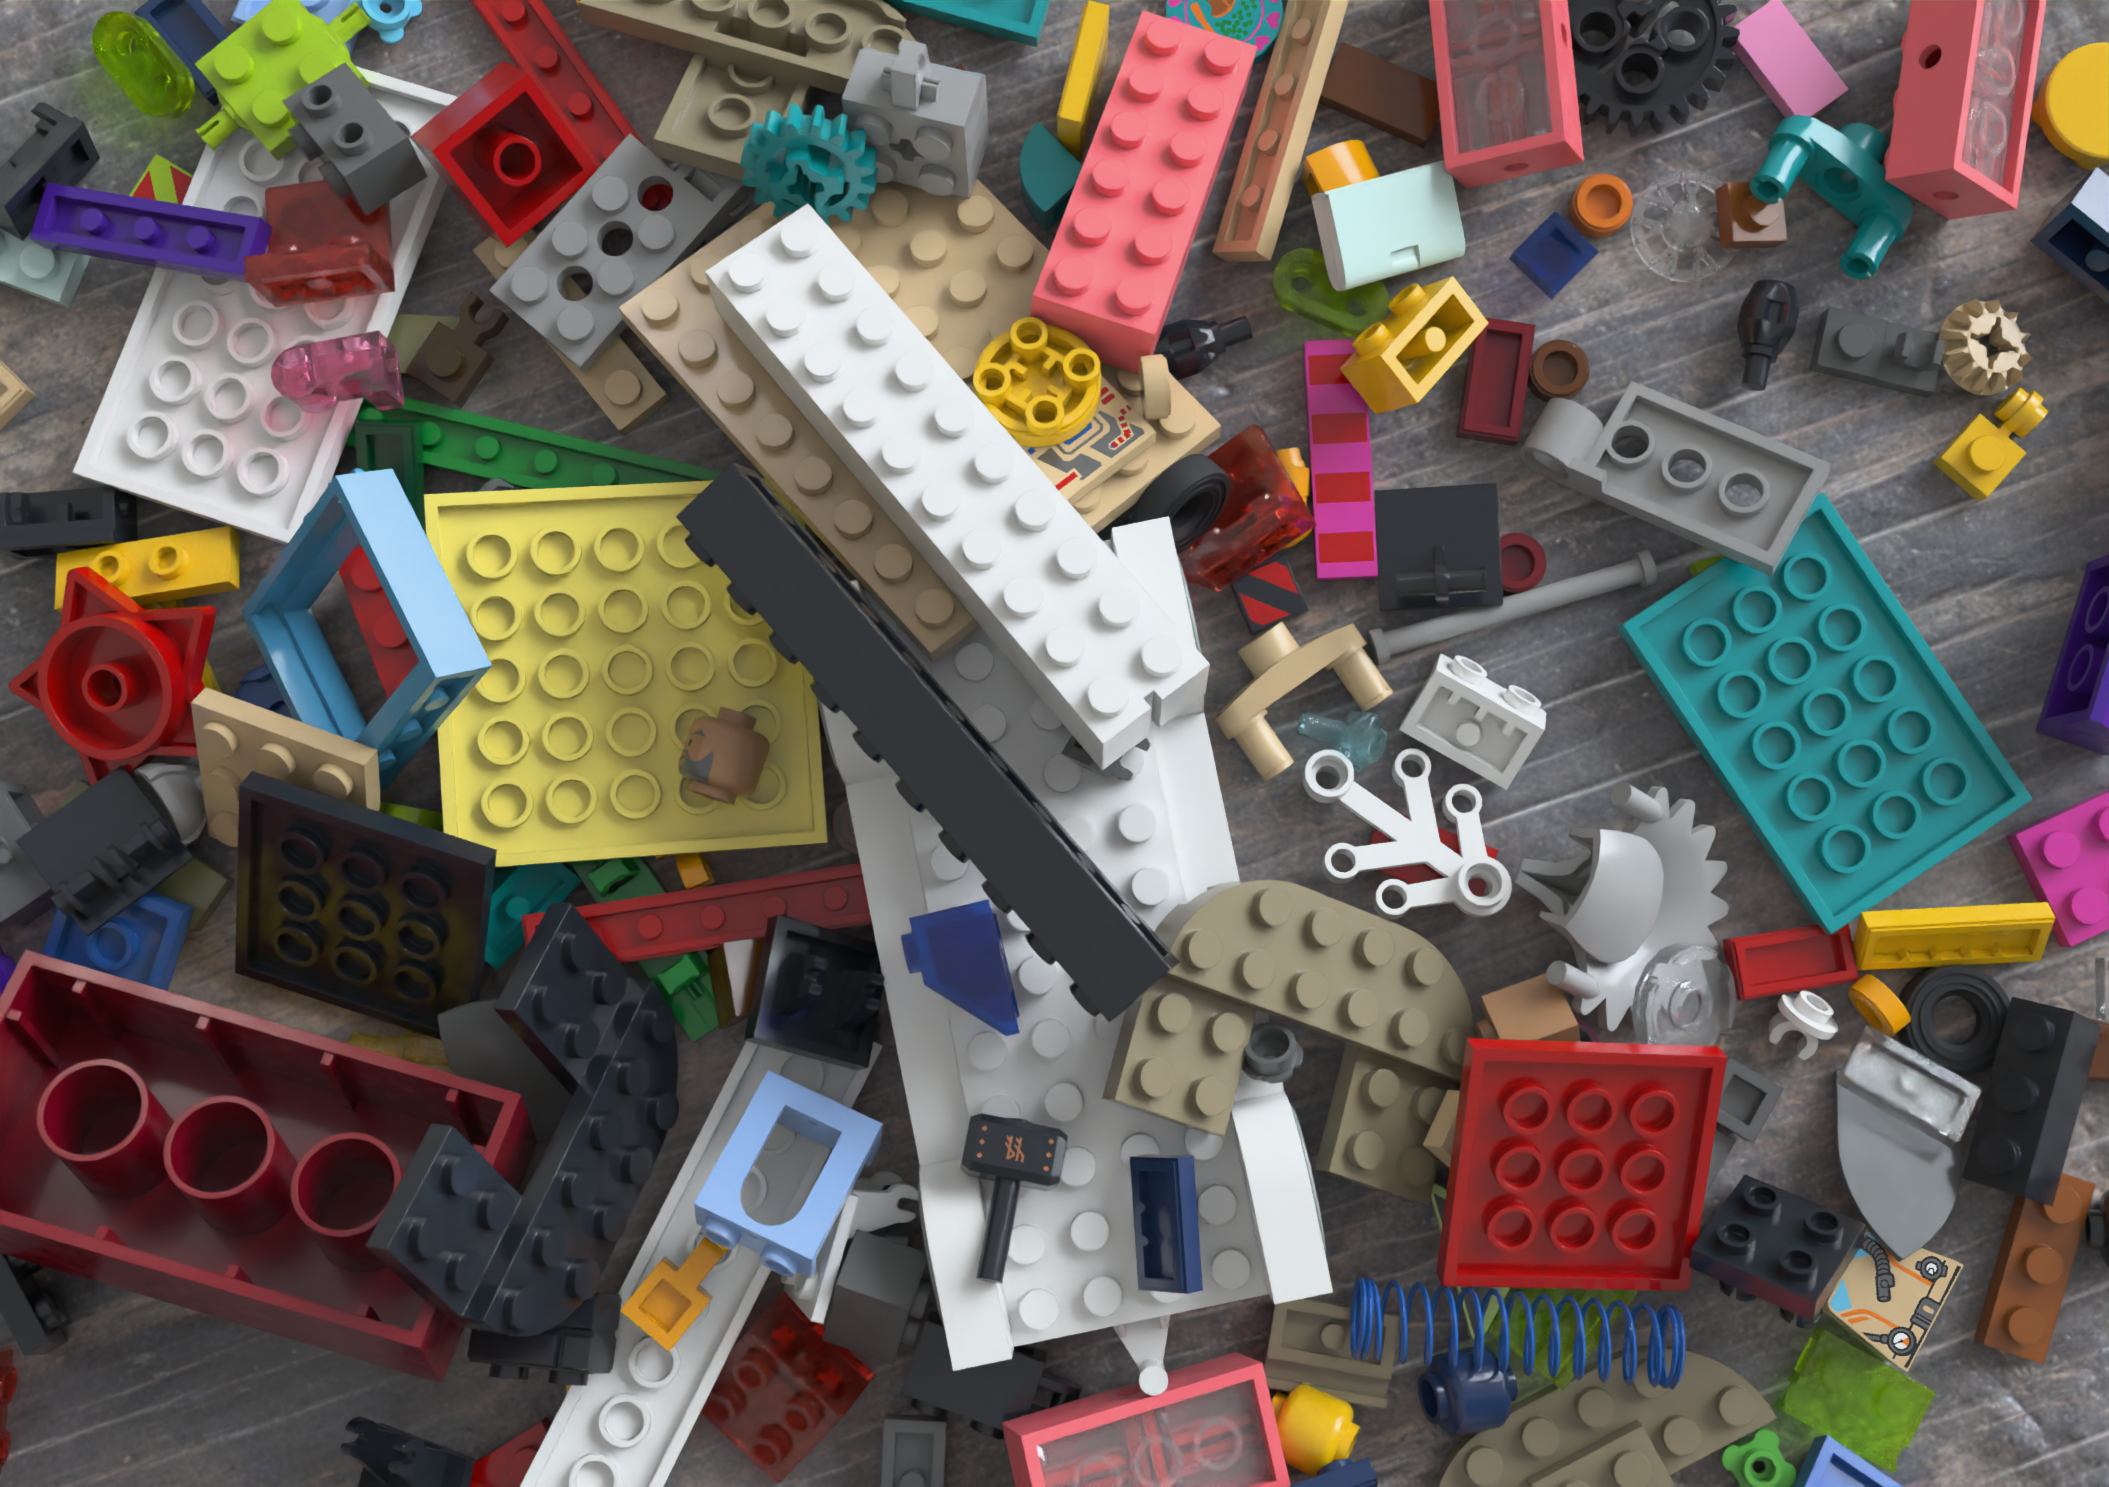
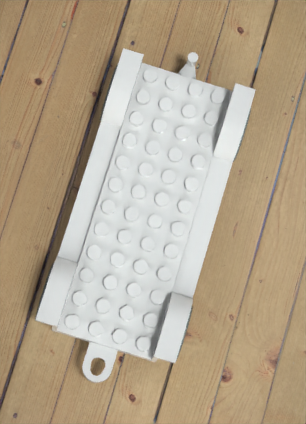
M1169 516L1113 527L1111 530V540L1103 542L1201 653L1191 599L1183 568L1176 552ZM858 580L850 581L1153 932L1167 914L1178 904H1187L1198 895L1206 892L1207 887L1240 881L1204 714V698L1206 693L1160 728L1150 719L1149 736L1146 737L1151 745L1148 751L1133 747L1120 760L1121 765L1133 773L1131 779L1122 780L1112 775L1108 779L1079 766L1061 754L1072 734L981 626H978L932 663L866 589L863 590ZM1153 695L1145 700L1150 705L1151 712ZM817 698L830 753L846 788L882 975H884L886 997L920 1164L918 1200L926 1256L938 1311L946 1333L953 1371L1012 1359L1013 1350L1016 1346L1113 1327L1139 1368V1384L1141 1389L1148 1395L1156 1396L1163 1393L1168 1386V1375L1164 1369L1163 1359L1171 1314L1269 1294L1275 1305L1333 1293L1325 1255L1326 1248L1322 1218L1311 1165L1296 1112L1292 1104L1289 1103L1283 1082L1270 1084L1261 1079L1254 1080L1241 1070L1225 1136L1210 1135L1102 1099L1125 1011L1111 1022H1108L1102 1013L1094 1017L1077 1002L1069 989V986L1074 982L1057 961L1053 965H1049L1036 954L1025 938L1030 929L1013 910L1006 914L989 899L981 886L987 879L970 859L966 863H962L947 850L938 836V833L943 828L926 809L923 813H919L905 801L895 786V783L900 780L899 776L884 759L877 763L858 746L852 736L857 727L842 710L837 714L832 712ZM928 986H939L1006 1028L1005 1032H999ZM1257 1010L1253 1027L1270 1022L1268 1014ZM1268 1056V1057H1266V1059H1274V1058H1276V1056ZM981 1113L1003 1118H1019L1030 1121L1033 1124L1058 1128L1068 1136L1061 1178L1057 1188L1041 1191L1020 1187L1002 1284L976 1279L995 1181L970 1177L960 1169L970 1117ZM1144 1154L1194 1156L1202 1291L1182 1294L1138 1290L1130 1157Z

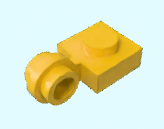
M2021 387L2016 388L1993 412V415L2001 421L1997 426L1993 425L1981 413L1968 421L1932 463L1976 501L1979 502L1988 498L2026 455V452L2013 442L2009 436L2014 432L2020 438H2023L2044 419L2048 413V410L2041 405L2044 398L2035 390L2027 393Z

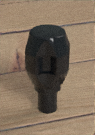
M1770 279L1759 280L1753 284L1742 303L1737 329L1741 347L1744 348L1742 357L1747 359L1741 386L1745 389L1753 391L1765 390L1770 365L1777 361L1778 355L1782 353L1795 332L1800 309L1797 291L1789 283Z
M1246 316L1218 324L1216 320L1208 323L1204 320L1183 319L1163 326L1153 355L1162 354L1163 357H1166L1169 373L1176 380H1181L1203 371L1218 358V355L1226 352L1225 347L1251 339L1253 337L1251 327Z

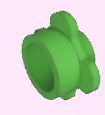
M1757 1429L1753 1436L1742 1437L1722 1450L1721 1464L1725 1469L1729 1470L1731 1476L1738 1482V1487H1791L1796 1480L1795 1467L1784 1460L1778 1449L1779 1437L1769 1429ZM1756 1461H1762L1764 1464L1763 1470L1760 1472H1755L1753 1469V1464Z

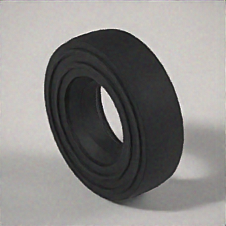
M1202 454L1186 456L1166 469L1147 487L1132 512L1129 524L1169 516L1176 552L1180 554L1196 543L1217 520L1230 494V479L1224 470L1210 458Z
M1958 964L1931 967L1913 977L1905 985L1898 997L1911 1018V1021L1897 1032L1898 1039L1908 1055L1922 1067L1942 1075L1970 1076L1992 1067L2010 1005L2009 997L2000 984L1981 970ZM1955 995L1965 999L1973 1007L1976 1014V1027L1969 1039L1960 1044L1952 1045L1941 1040L1935 1033L1932 1026V1013L1935 1006L1942 999Z

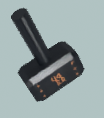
M983 1113L970 1117L960 1169L970 1177L995 1181L976 1279L998 1284L1003 1283L1020 1187L1041 1191L1057 1188L1061 1178L1068 1136L1060 1129L1033 1124L1030 1121L1019 1118H1003Z

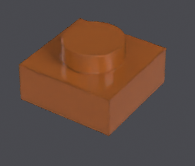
M1727 182L1716 189L1715 197L1721 249L1775 248L1788 241L1783 199L1781 198L1776 204L1760 201L1751 193L1749 188L1750 182Z

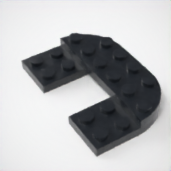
M563 902L550 903L493 1008L572 1096L523 1196L453 1126L431 1123L365 1245L449 1321L470 1329L510 1336L526 1337L548 1331L563 1322L584 1300L590 1299L595 1294L600 1283V1277L619 1238L626 1229L627 1221L644 1184L651 1176L653 1165L664 1143L667 1131L673 1127L679 1113V1104L676 1097L678 1079V1055L674 1031L676 1019L673 1009L666 1004L653 979L632 978L574 905Z

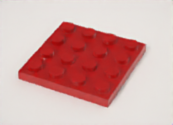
M1467 1038L1436 1270L1442 1286L1689 1291L1693 1268L1689 1267L1691 1248L1698 1240L1727 1055L1718 1046Z

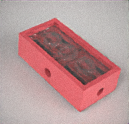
M1429 0L1445 170L1466 189L1584 162L1568 1Z
M1911 0L1907 30L1904 32L1901 41L1903 59L1899 86L1893 97L1894 120L1891 141L1884 158L1885 181L1949 220L2017 210L2046 0Z
M1233 1352L1167 1372L1168 1386L1160 1395L1151 1396L1146 1394L1141 1389L1139 1381L1002 1422L1015 1487L1291 1486L1263 1363Z

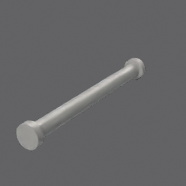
M1642 550L1633 553L1632 560L1504 597L1503 605L1469 607L1384 633L1381 628L1367 631L1369 648L1377 666L1390 662V656L1637 583L1643 588L1655 585L1658 582L1657 568L1651 553L1648 550Z

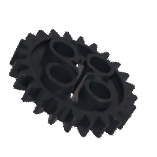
M1567 0L1578 105L1582 103L1587 107L1583 124H1590L1601 114L1606 116L1605 128L1607 134H1611L1619 120L1627 121L1631 137H1636L1642 121L1649 120L1655 133L1661 134L1668 114L1677 123L1683 125L1690 114L1688 103L1694 108L1703 111L1711 98L1707 89L1720 92L1727 77L1720 70H1731L1737 55L1727 48L1736 45L1740 29L1726 26L1734 20L1738 10L1737 5H1719L1722 0H1654L1644 5L1635 4L1630 0ZM1672 1L1678 3V7L1673 8L1654 23L1648 41L1640 37L1668 3ZM1590 30L1601 31L1608 37L1610 42L1602 46H1592L1584 42L1580 35ZM1673 30L1687 31L1693 36L1695 43L1688 46L1677 45L1670 40L1667 33ZM1628 35L1634 39L1638 38L1622 54L1617 64L1607 74L1602 75L1598 73L1597 69L1609 64L1623 52ZM1628 71H1641L1649 77L1651 84L1641 88L1632 87L1626 83L1622 75Z

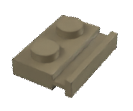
M1304 1298L1275 1305L1272 1303L1263 1365L1268 1388L1291 1392L1296 1386L1302 1385V1382H1308L1314 1385H1303H1308L1346 1402L1386 1409L1388 1401L1386 1397L1389 1380H1391L1400 1316L1397 1313L1385 1311L1382 1326L1381 1360L1377 1363L1374 1359L1375 1311L1373 1309V1327L1369 1354L1364 1361L1360 1359L1356 1361L1352 1357L1350 1350L1351 1305L1314 1298Z

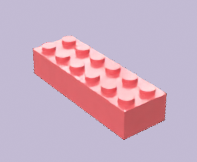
M1142 11L1034 290L1029 317H1036L1041 319L1046 325L1059 327L1073 333L1097 354L1101 363L1139 375V356L1154 354L1245 97L1258 46Z

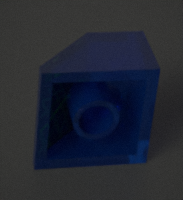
M988 899L909 918L912 932L901 935L909 973L921 972L925 986L1005 1036L1020 1033L1023 1026L994 903Z

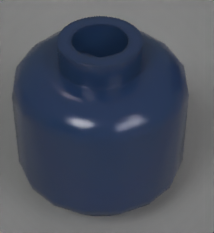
M1485 1346L1483 1365L1479 1372L1474 1368V1347L1458 1350L1457 1366L1454 1369L1449 1366V1352L1432 1356L1431 1365L1429 1367L1426 1366V1372L1422 1373L1419 1377L1418 1395L1426 1418L1432 1424H1438L1450 1436H1462L1503 1426L1510 1415L1511 1402L1517 1398V1382L1511 1367L1508 1365L1507 1371L1502 1374L1498 1366V1357Z

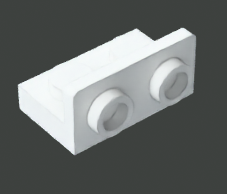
M1440 654L1433 665L1432 673L1402 720L1399 730L1507 790L1545 731L1546 712L1540 708L1541 702L1528 691L1514 685H1510L1508 689H1505L1487 679V672L1474 661L1460 655H1456L1454 659H1451L1444 654Z

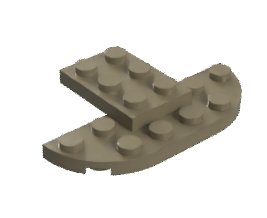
M882 0L579 1L581 21L695 53L653 138L654 156L741 181L745 167L740 166L744 142L748 140L753 122L764 125L766 113L771 109L779 113L783 118H786L790 104L794 103L799 106L804 115L816 88L843 95L858 52L864 47L899 55L898 46L901 39L917 42L906 29L907 20Z
M1648 1345L1637 1346L1636 1375L1631 1385H1627L1623 1377V1350L1611 1354L1610 1376L1605 1383L1599 1379L1597 1361L1585 1366L1584 1375L1580 1381L1572 1373L1511 1405L1510 1415L1503 1426L1465 1435L1444 1460L1439 1470L1440 1476L1436 1487H1675L1670 1475L1776 1420L1777 1417L1761 1394L1741 1375L1714 1358L1686 1349L1683 1373L1677 1386L1674 1389H1665L1660 1385L1656 1388L1652 1387L1649 1383L1647 1372ZM1665 1345V1361L1668 1375L1672 1359L1671 1345ZM1629 1348V1371H1630V1348Z

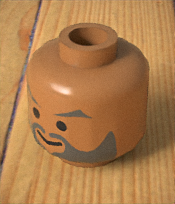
M724 707L720 708L717 718L711 716L696 718L691 725L678 764L680 774L689 780L686 789L734 805L737 796L746 797L753 794L770 747L768 739L753 730L757 719Z

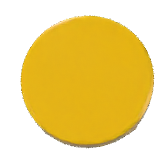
M2109 43L2088 44L2068 53L2048 72L2041 84L2038 98L2035 99L2031 108L2033 121L2042 128L2051 144L2062 154L2074 160L2079 167L2090 171L2095 167L2100 169L2104 165H2109Z
M1024 317L1014 322L1009 331L990 342L981 353L974 369V394L1019 445L1028 447L1056 445L1079 434L1095 416L1101 398L1100 360L1097 354L1073 333L1059 327L1046 325L1041 319L1036 317Z

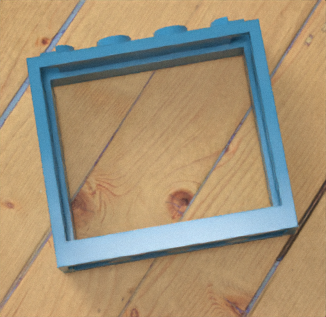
M354 468L350 474L335 475L333 480L328 482V487L312 510L304 516L303 523L290 542L280 551V556L265 578L258 583V588L241 611L292 718L377 749L380 790L387 788L492 667L393 469L364 472L360 468ZM359 541L419 660L417 665L368 725L310 609Z

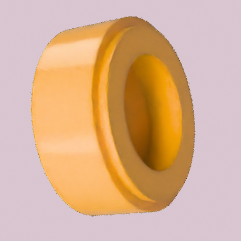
M1865 974L1849 987L1848 996L1853 1006L1881 1034L1894 1036L1911 1021L1907 1009L1899 998L1876 977Z

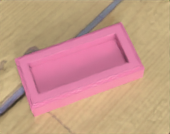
M1781 0L1769 1L1734 26V28L1740 29V35L1736 45L1731 48L1785 118L1794 115L1814 118L1841 99L1849 90Z

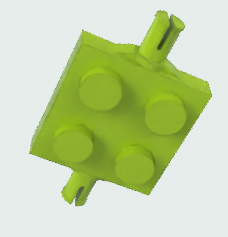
M273 0L195 63L196 67L216 89L219 102L223 106L221 111L200 128L195 129V131L214 151L216 147L242 128L245 132L258 138L277 161L296 147L287 132V129L296 124L283 103L284 99L343 63L350 67L366 88L371 86L352 63L349 51L344 44L368 24H371L372 21L355 1L327 24L323 19L309 13L299 0Z

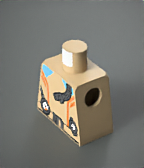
M1866 1228L1862 1246L1822 1306V1312L1876 1356L1908 1372L1964 1265L1923 1248H1920L1899 1262L1882 1247Z

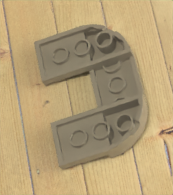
M1250 880L1221 883L1207 887L1206 892L1198 895L1187 904H1178L1157 926L1154 933L1180 963L1126 1009L1102 1099L1210 1135L1225 1136L1246 1055L1244 1047L1249 1043L1258 1010L1346 1043L1315 1170L1413 1203L1429 1205L1439 1158L1429 1151L1423 1143L1447 1090L1456 1091L1457 1084H1461L1467 1038H1477L1474 1018L1465 989L1455 970L1443 954L1424 937L1404 926L1306 887L1286 881Z

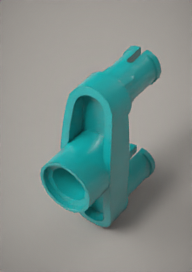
M1794 115L1784 118L1771 136L1768 143L1769 153L1749 185L1751 193L1757 199L1768 204H1776L1781 198L1784 199L1795 179L1799 176L1828 203L1854 222L1858 229L1844 254H1842L1839 265L1845 274L1858 280L1868 279L1870 275L1873 276L1877 272L1891 244L1897 243L1903 237L1914 215L1913 205L1907 195L1902 190L1885 181L1886 170L1882 164L1886 150L1889 147L1887 139L1879 130L1864 123H1849L1837 131L1810 116Z

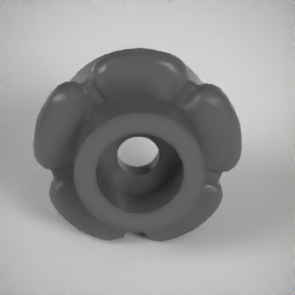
M1267 1022L1256 1025L1252 1028L1249 1043L1244 1047L1246 1055L1242 1070L1248 1077L1254 1080L1261 1079L1270 1084L1284 1082L1292 1077L1294 1068L1301 1066L1304 1057L1302 1046L1296 1042L1292 1031L1282 1024ZM1268 1056H1276L1274 1059H1266Z

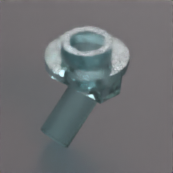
M1350 711L1346 722L1303 712L1297 727L1298 735L1338 745L1337 751L1343 753L1351 761L1354 771L1357 772L1364 770L1369 764L1376 763L1382 756L1387 742V734L1383 730L1381 717L1372 712Z

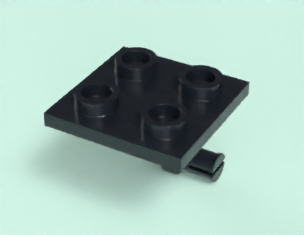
M1497 483L1374 491L1380 612L1503 605Z

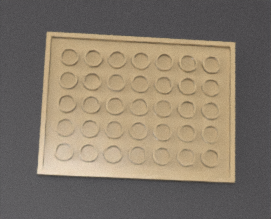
M977 178L970 199L954 195L936 196L922 188L893 181L887 183L876 182L875 192L870 193L868 207L865 211L853 208L852 219L847 223L834 214L831 215L829 228L974 393V369L983 350L996 337L1009 331L1013 323L1018 319L1030 316L1032 296L1050 251ZM769 201L618 307L620 314L630 329L933 663L980 626L979 623L716 311L705 271L792 214L787 212L780 218L774 217L775 204ZM1100 362L1101 374L1144 418L1139 375ZM1170 373L1171 414L1165 419L1146 420L1156 431V442L1072 505L1096 534L1138 502L1147 487L1166 469L1186 456L1199 454L1220 437L1221 424Z

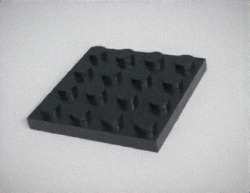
M251 771L239 785L235 973L441 1040L437 1015L458 1006L480 1001L497 850Z

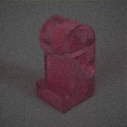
M379 330L294 346L284 350L272 365L271 379L274 387L291 403L307 413H322L332 408L338 401L366 398L380 411L405 407L398 349Z

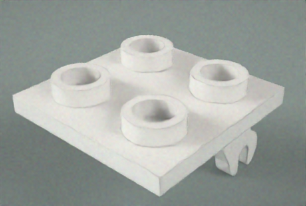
M885 1170L877 1172L871 1178H857L816 1257V1271L812 1279L798 1272L793 1277L781 1275V1282L785 1284L784 1291L810 1321L824 1323L847 1239L853 1238L857 1229L868 1233L895 1223H906L916 1217L915 1213L911 1210L898 1208L901 1198L918 1201V1191L910 1184L904 1183L895 1173ZM890 1185L887 1190H882L884 1186Z

